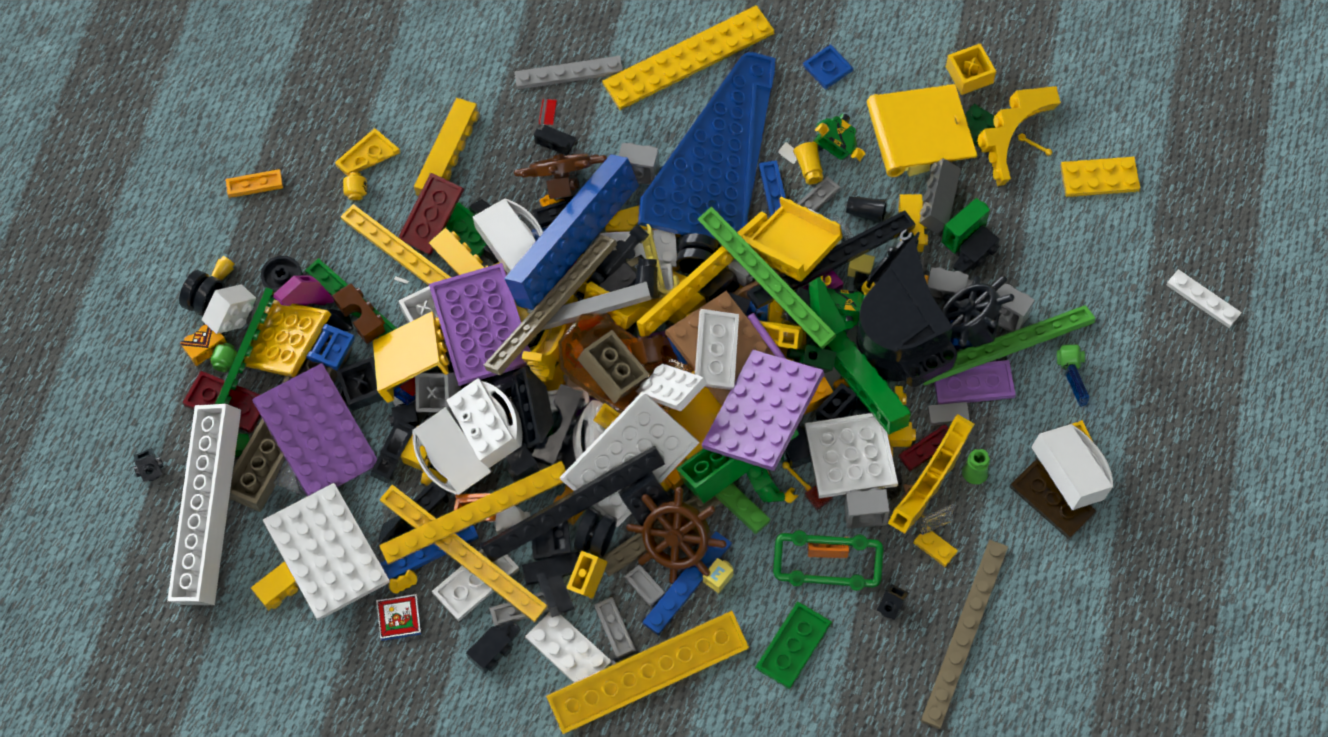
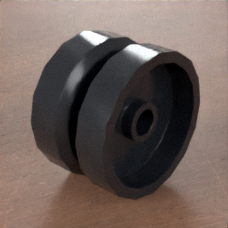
M704 234L684 235L680 239L676 266L684 273L691 274L720 248V243L716 239Z
M289 256L271 258L264 264L260 274L264 288L266 289L267 287L273 290L272 297L293 276H304L300 264Z
M195 270L187 277L182 286L179 304L182 308L195 311L196 314L203 316L215 290L225 288V284L219 278L209 277V274Z
M589 508L578 527L574 548L584 552L590 548L591 555L602 558L613 538L617 518L608 514L601 518L600 511Z

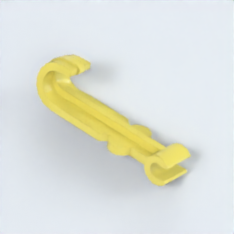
M646 224L649 236L642 243L646 259H657L658 293L660 297L664 298L680 282L678 276L674 275L673 288L670 290L665 288L653 239L654 232L651 226Z

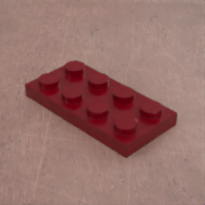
M430 173L398 238L432 255L434 249L429 242L445 229L464 188Z
M200 371L183 400V405L194 410L195 405L215 404L225 380ZM237 385L236 390H231L229 396L232 398L229 405L241 409L239 429L252 433L261 417L252 400L260 394Z

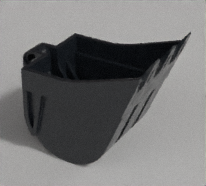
M920 232L912 238L891 263L889 269L865 296L860 308L856 335L857 349L866 356L867 361L872 367L876 368L880 376L894 382L905 381L911 387H917L952 369L957 359V350L950 341L953 327L933 299L926 283L917 250L918 244H916ZM945 356H949V357H951L952 359L947 360V359H945L944 357H945ZM927 365H934L935 368H929Z

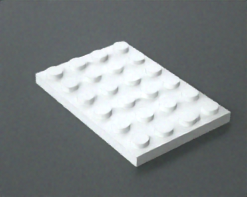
M642 391L566 470L560 479L575 491L655 446L665 465L652 471L661 483L699 444V441ZM618 491L592 506L600 511L603 516L608 514L616 517L617 528L631 514Z
M335 483L263 519L267 530L317 621L390 583Z

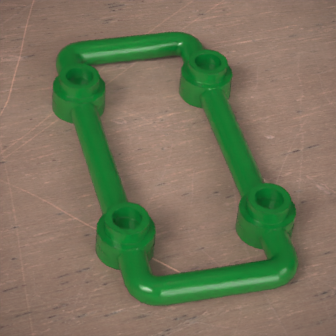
M796 530L793 534L781 533L775 540L773 574L777 580L788 581L796 587L801 586L803 583L850 586L855 591H860L864 587H877L882 580L883 544L879 540L867 539L862 534L848 538L807 535L803 530ZM783 541H791L796 546H803L806 543L853 546L858 551H862L866 547H875L874 579H864L860 574H854L850 578L804 575L800 570H793L790 574L781 573Z

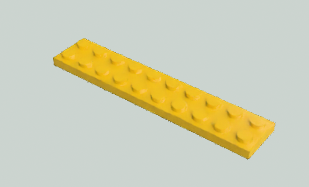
M756 5L603 80L602 84L619 110H622L773 35L775 30Z
M729 611L548 694L546 698L562 734H565L742 652L749 647L733 611Z

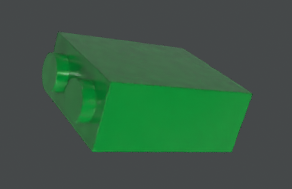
M978 198L974 199L945 224L941 242L956 254L960 250V246L982 225L986 227L990 213L988 205L983 201L981 202Z

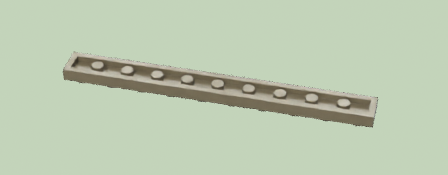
M601 235L484 364L485 369L501 375L617 246L616 240Z
M989 539L922 716L921 722L938 729L942 726L1007 552L1008 546Z

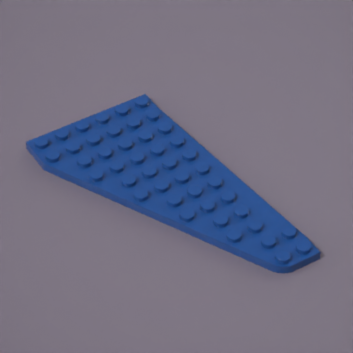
M754 52L745 53L740 57L641 196L638 225L647 227L646 224H649L651 228L679 235L697 233L714 238L698 221V218L711 206L736 232L747 224L769 95L774 79L775 58Z

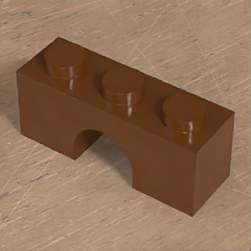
M352 283L332 295L335 304L345 317L355 312L362 314L353 324L357 333L366 344L385 332L383 318L373 312L375 309L369 301L365 302L363 299L364 295L359 287L355 289Z
M662 334L655 335L651 339L648 336L637 338V342L630 344L632 354L642 366H650L662 361V358L664 364L678 362L667 335L665 337Z

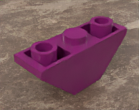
M311 275L293 276L274 293V298L284 306H291V304L307 306L309 303L326 305V303L334 302V299L321 283Z

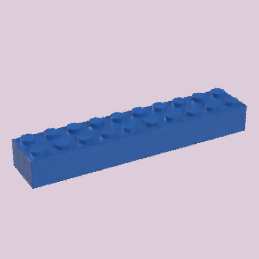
M610 154L504 278L518 307L534 310L639 187L627 157Z

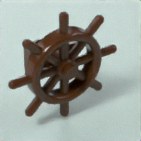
M588 153L567 156L559 154L554 155L550 159L533 162L528 168L516 169L514 175L516 177L521 176L522 178L554 175V177L546 181L549 199L566 197L575 194L580 188L578 177L575 178V174H570V172L589 168L592 164L603 163L607 157L605 155L599 156L598 154L589 155Z
M677 487L675 490V502H667L659 506L654 503L649 495H643L642 501L650 509L651 513L646 518L643 526L628 524L626 527L630 532L642 534L647 553L638 559V564L644 565L653 558L660 565L670 568L669 582L671 584L677 580L678 570L687 569L694 565L702 575L709 576L710 570L701 559L707 553L709 546L725 548L727 545L724 540L711 538L710 528L706 519L715 512V507L709 506L700 513L694 507L683 502L682 487ZM656 519L659 520L664 529L653 528ZM654 536L663 537L665 540L657 545ZM700 544L698 551L695 553L692 547ZM669 546H671V556L663 552ZM679 548L688 556L687 558H679Z

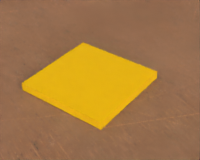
M274 300L272 307H268L265 312L268 314L264 324H260L258 328L261 330L257 341L253 340L251 344L254 347L250 357L246 356L244 363L249 368L295 377L331 313L328 310L298 304L284 306L277 300Z

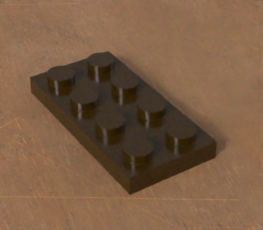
M1038 459L1010 484V488L1069 540L1096 514V510L1091 505L1072 510Z

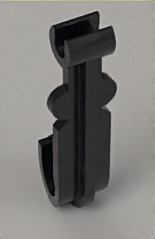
M635 225L626 241L620 240L617 242V250L611 251L586 283L593 282L600 286L627 262V259L635 257L634 248L639 243L641 244L645 241L649 234L641 226Z
M907 229L903 230L900 234L901 241L896 247L892 246L888 250V256L882 259L869 277L861 272L856 275L854 279L856 289L864 295L861 289L862 285L867 281L866 286L870 289L873 282L876 284L915 235L912 232L909 233Z

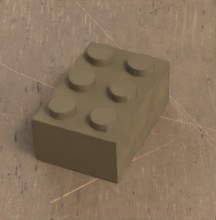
M613 330L585 348L578 358V361L614 404L638 388L649 376V373Z

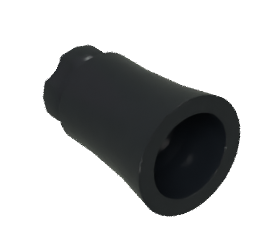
M849 196L846 213L881 223L884 221L887 199Z
M638 259L635 285L647 282L651 298H659L657 259Z

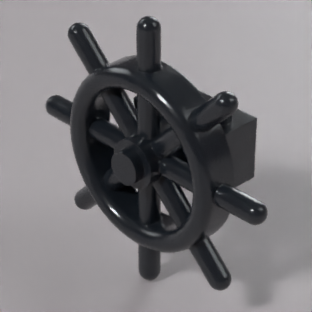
M975 276L972 285L960 290L953 296L949 294L944 295L943 299L946 301V304L943 306L942 312L953 327L951 338L959 339L960 346H966L967 340L970 341L973 347L994 342L1001 306L1013 301L1015 298L1013 294L1000 297L997 292L1007 282L1006 276H1001L992 285L980 283L981 278Z

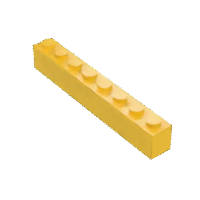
M445 228L429 242L433 249L458 275L486 268L481 265L483 261L476 254L474 256L471 255L470 252L472 250L465 242L463 244L459 242L460 238L454 231L450 233ZM516 305L522 323L529 315L527 312L529 309Z

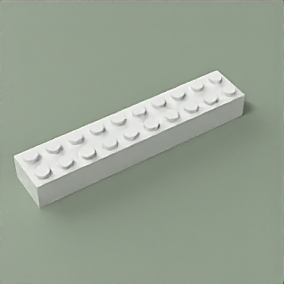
M228 404L195 405L167 600L169 602L182 605H215L241 409Z

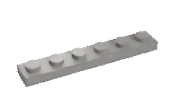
M620 56L514 71L517 90L612 76L623 71Z

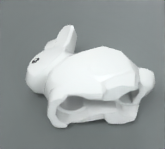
M513 506L498 513L495 521L487 522H494L496 534L498 535L531 515L530 512H524L519 507Z

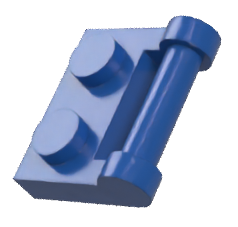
M324 324L323 332L312 351H309L306 357L312 362L322 363L325 366L338 370L355 337L353 334ZM329 335H333L323 354L319 355Z

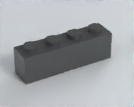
M944 158L937 163L935 162L930 168L931 174L927 182L928 187L923 198V208L920 211L919 223L936 234L942 231L945 224L950 220L961 168Z

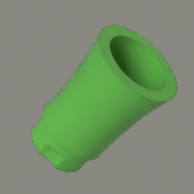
M973 450L962 467L963 478L971 484H981L988 478L990 459L985 450Z

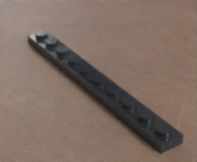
M904 210L836 245L801 282L784 273L779 276L794 291L798 287H802L900 236L903 230H912L916 224ZM761 285L747 291V296L756 309L775 301Z
M653 446L480 544L487 558L494 562L660 468L665 463L657 448Z

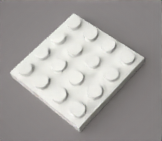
M872 413L805 423L819 498L845 495L851 490L869 491L872 488L884 489L898 486L887 432Z

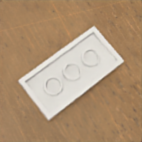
M653 230V239L659 264L671 263L672 267H677L675 233ZM630 231L600 233V236L613 238L618 242L620 240L626 241L631 234ZM639 243L634 248L635 257L642 255L646 259L643 243Z
M706 309L699 311L695 375L704 377L707 381L705 387L734 389L739 314Z
M661 364L654 369L653 374L641 383L636 392L640 394L643 391L654 402L682 411L707 384V381L704 377Z
M481 549L479 553H481L483 556L487 558L483 549ZM507 554L492 562L510 577L519 571V567ZM463 566L432 591L433 595L458 622L494 592V590Z
M549 612L525 636L537 650L573 683L607 668L611 663V660L561 614L551 617Z

